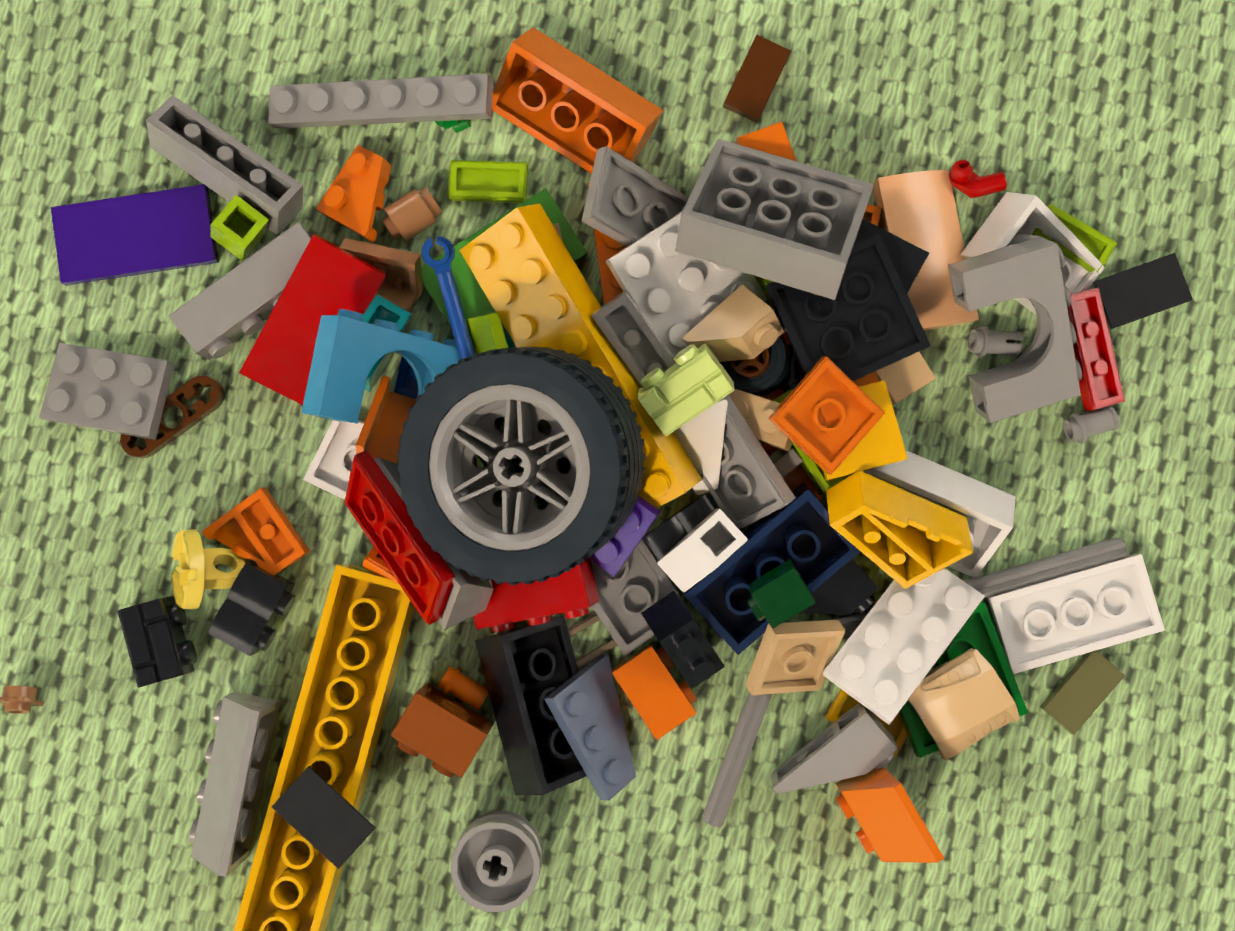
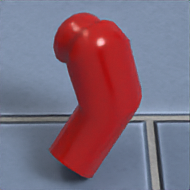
M966 160L956 161L948 175L951 185L970 198H978L1005 191L1007 187L1003 172L980 177L973 172V167Z

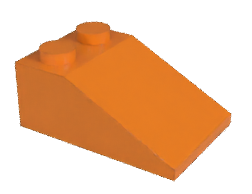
M884 767L880 769L874 768L865 775L843 779L835 784L841 795L835 797V800L847 819L855 817L861 828L855 834L867 854L874 851L882 862L938 863L944 859L902 784Z

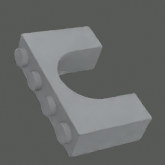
M1040 236L948 264L954 301L969 312L1014 298L1029 299L1036 311V334L1024 354L1008 364L969 376L976 412L989 423L1081 395L1079 381L1082 379V370L1079 362L1075 359L1073 348L1077 338L1075 329L1071 322H1069L1067 309L1071 304V298L1067 287L1063 284L1061 271L1065 266L1064 255L1057 243Z

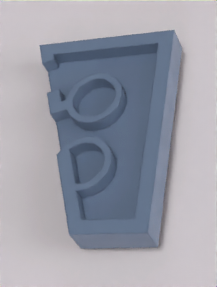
M605 654L592 660L545 697L544 700L600 800L610 801L636 777L609 656Z

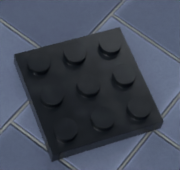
M879 234L853 246L835 300L776 282L765 285V290L805 376L822 357L827 356L852 381H855L931 346Z

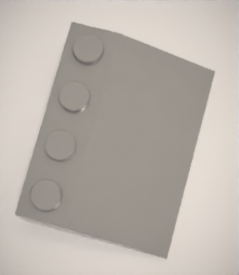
M717 139L681 213L675 251L835 300L874 184Z

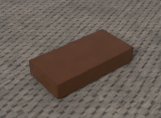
M756 34L725 99L723 108L758 123L790 56L791 50Z

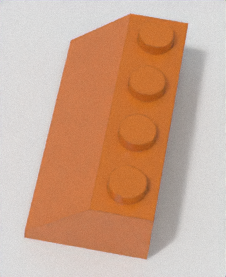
M534 27L512 42L493 90L492 111L591 174L596 152L604 146L609 147L634 163L650 139L664 111Z

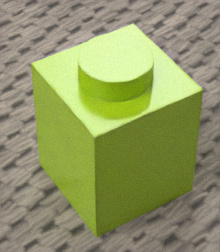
M235 195L211 223L210 237L244 261L266 234L269 219Z

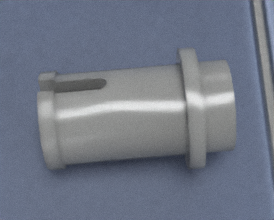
M980 326L978 329L971 330L968 348L977 357H984L986 353L1017 357L1022 350L1023 344H1015V341H1022L1023 337L1021 332L991 331L987 326Z
M1110 406L1083 415L1073 413L1069 416V419L1063 422V429L1067 439L1070 442L1077 441L1080 444L1085 443L1088 437L1119 428L1118 415L1115 409Z

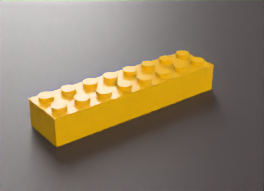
M540 203L517 207L459 250L495 312H498L502 324L516 347H547L554 350H564L568 354L573 353L583 360L590 361L591 366L599 367L603 370V374L610 376L614 380L613 384L616 387L620 386L625 399L631 402L632 412H636L637 424L642 429L640 432L641 439H644L645 444L643 446V453L646 455V460L643 461V467L646 469L645 474L642 476V489L638 491L639 496L657 509L683 495L703 480L675 432L665 436L637 398L638 389L642 386L592 318V313L601 308Z

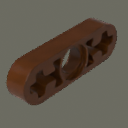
M208 376L192 378L166 397L158 429L164 433V436L161 437L157 433L156 440L146 438L145 443L147 447L144 449L143 447H134L133 443L137 441V437L121 434L120 443L123 450L133 457L148 458L153 456L218 409L224 401L225 393L223 386L217 380ZM201 385L206 388L212 387L213 390L209 393L211 398L209 403L199 400L191 405L196 410L195 414L192 413V410L186 403L181 401L183 397L191 402L200 395L198 388ZM172 406L179 407L183 413L181 424L175 428H169L164 422V414Z

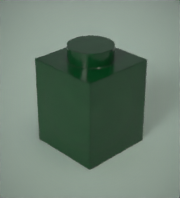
M790 559L748 584L752 596L747 599L748 605L759 621L766 618L772 629L816 603L811 591Z

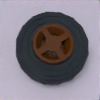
M780 335L772 346L763 350L754 359L719 363L734 382V389L756 396L770 394L782 385L789 373L791 358L788 345Z

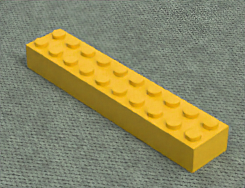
M347 563L335 566L234 931H326L343 865L339 869L334 866L279 815L272 806L305 769L310 766L359 811L415 609L399 584L391 579L378 576L368 569Z

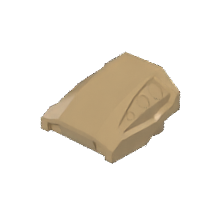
M972 648L930 670L908 699L940 750L939 754L945 760L958 755L989 733L1020 719L1015 701L994 668L977 649Z

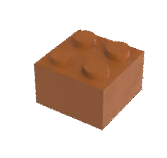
M427 683L415 693L390 736L398 740L396 745L404 752L415 757L420 753L432 760V767L439 773L453 778L454 774L462 778L494 722L451 696L443 695L441 690Z

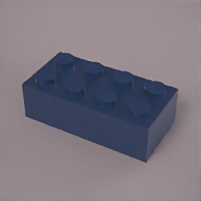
M804 482L792 491L796 499L753 524L743 533L748 540L718 568L684 593L688 601L737 655L764 634L769 623L766 618L759 621L748 605L747 599L752 597L748 587L749 583L790 559L812 593L861 552L830 526L828 509Z

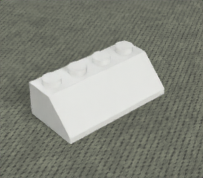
M906 451L908 459L905 461L863 471L967 517L974 552L948 567L973 578L978 576L1013 528L1016 496L909 451Z

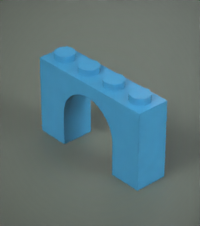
M338 309L337 315H321L301 413L339 422L358 424L368 374L381 357L390 352H395L407 360L416 375L419 396L425 392L424 388L428 383L434 382L436 375L444 373L448 366L458 364V361L461 360L456 342L451 339H444V344L433 341L434 334L411 329L410 334L399 332V324L385 320H375L374 324L363 322V314L350 310Z

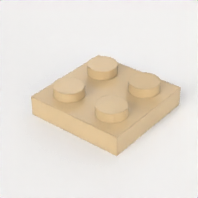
M839 620L784 622L773 629L768 623L745 683L750 694L765 695L821 690L826 678L823 676V671L835 657L846 631Z

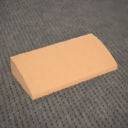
M949 170L920 171L879 177L873 186L876 206L882 207L879 218L880 227L929 252L927 259L907 293L924 331L979 321L977 310L969 312L955 303L948 264L965 260L960 255L965 248L954 193L948 176Z

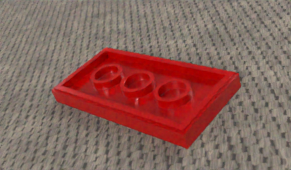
M313 234L239 373L303 405L321 315H337L338 309L364 314L386 277V273L322 237Z
M368 450L355 454L344 503L425 623L430 625L438 621L439 617L442 616L453 586L452 581L456 576L445 560L442 559V556L438 552L433 551L427 541H424L418 528H415L411 516L408 515L407 506Z

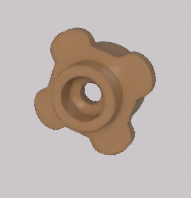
M30 686L3 687L2 697H0V704L5 706L4 712L14 714L30 713L31 707L43 706L44 702L36 700L38 689Z

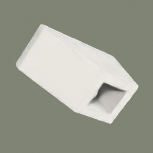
M715 509L656 563L679 589L685 593L718 568L748 539L721 509Z

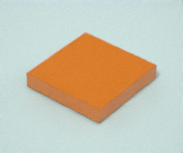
M825 356L814 365L768 419L826 474L832 475L882 418L885 412Z

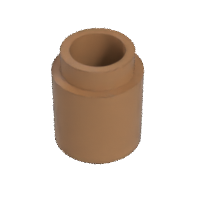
M426 187L418 192L416 189H413L384 208L388 216L383 218L382 222L394 239L402 236L404 241L407 242L436 223L435 218L441 215L442 211Z

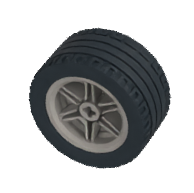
M547 347L502 348L476 353L469 358L459 360L458 364H451L444 373L436 375L434 382L428 383L425 386V392L415 399L416 404L409 410L410 416L408 421L404 422V430L399 440L401 446L397 454L399 458L397 470L400 474L399 487H401L403 494L401 496L407 505V512L413 520V525L416 529H419L424 541H427L433 551L441 554L442 559L453 564L454 568L458 570L463 569L467 571L468 575L480 577L484 581L491 579L497 584L508 582L510 585H517L518 583L532 584L536 580L540 583L548 578L558 577L581 564L606 545L618 533L619 529L627 522V517L632 514L633 507L640 497L638 491L642 489V476L645 474L646 469L643 467L646 455L643 453L644 439H641L640 434L642 429L637 424L636 412H632L631 402L625 399L620 386L616 387L613 384L614 380L610 376L603 374V370L599 367L591 366L590 361L583 360L573 353H565L564 350H554ZM499 417L505 418L504 433L500 432L496 427V421ZM544 419L550 423L552 430L549 435L538 430V422ZM476 454L485 461L490 462L486 468H479L477 466ZM516 457L522 459L519 466L524 468V471L519 473L514 470L517 464L512 462V459ZM564 457L569 460L571 464L569 473L564 474L559 471L560 458ZM498 490H502V506H499L494 501V495ZM537 495L549 502L546 509L537 507L535 502Z

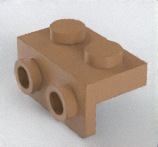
M344 238L340 248L386 273V277L376 294L411 313L423 290L420 254Z

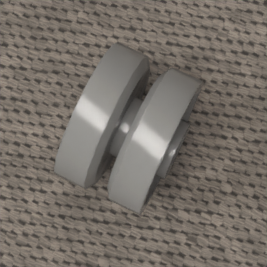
M493 810L477 816L464 829L451 857V877L457 892L469 905L484 912H505L520 906L532 894L540 876L543 859V845L537 830L525 817L512 811ZM493 856L501 857V863L494 861Z

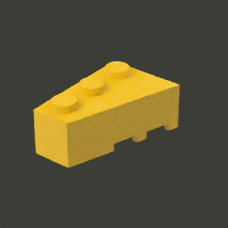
M860 470L826 490L830 526L904 589L974 552L967 517Z

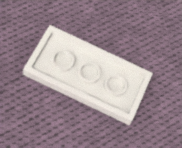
M1142 554L1129 555L1123 559L986 598L995 630L1013 674L1165 631Z
M945 568L906 589L893 580L823 671V676L890 725L985 596Z

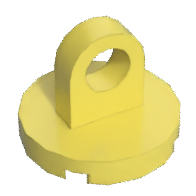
M180 530L175 536L172 549L173 560H179V566H176V570L172 574L175 603L182 609H197L201 604L204 590L231 588L245 565L244 559L231 552V549H203L202 540L197 530ZM225 564L230 566L233 571L228 573L221 572L215 568V565Z

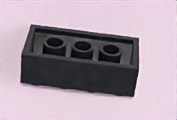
M564 615L551 618L552 621L544 624L524 625L475 640L515 795H544L587 776L544 700L545 697L578 672Z

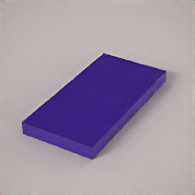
M204 184L51 207L60 282L63 285L68 286L219 263L216 241L210 237L213 217L209 189Z

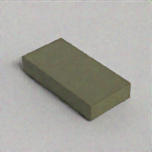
M1097 650L1086 653L1040 708L1070 734L1075 735L1125 675Z

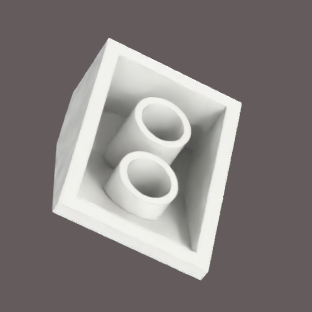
M1006 192L960 254L964 259H968L1039 237L1032 235L1035 228H1039L1043 231L1044 235L1060 243L1095 268L1094 271L1088 272L1085 268L1064 256L1065 266L1061 271L1063 284L1067 287L1069 294L1089 290L1093 282L1096 281L1105 269L1099 260L1036 195ZM1014 298L1020 304H1022L1031 312L1036 314V311L1032 303L1029 301V299Z

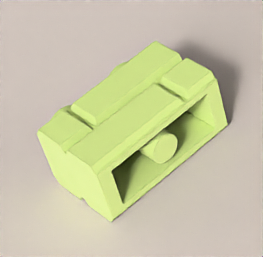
M706 343L699 348H696L694 344L687 346L674 357L676 363L664 372L660 367L656 368L640 381L642 387L638 389L637 398L665 436H668L735 390L731 377Z

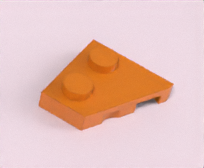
M260 488L201 531L206 538L210 540L215 539L232 549L231 552L244 559L255 561L258 567L272 575L282 573L311 552L267 488Z

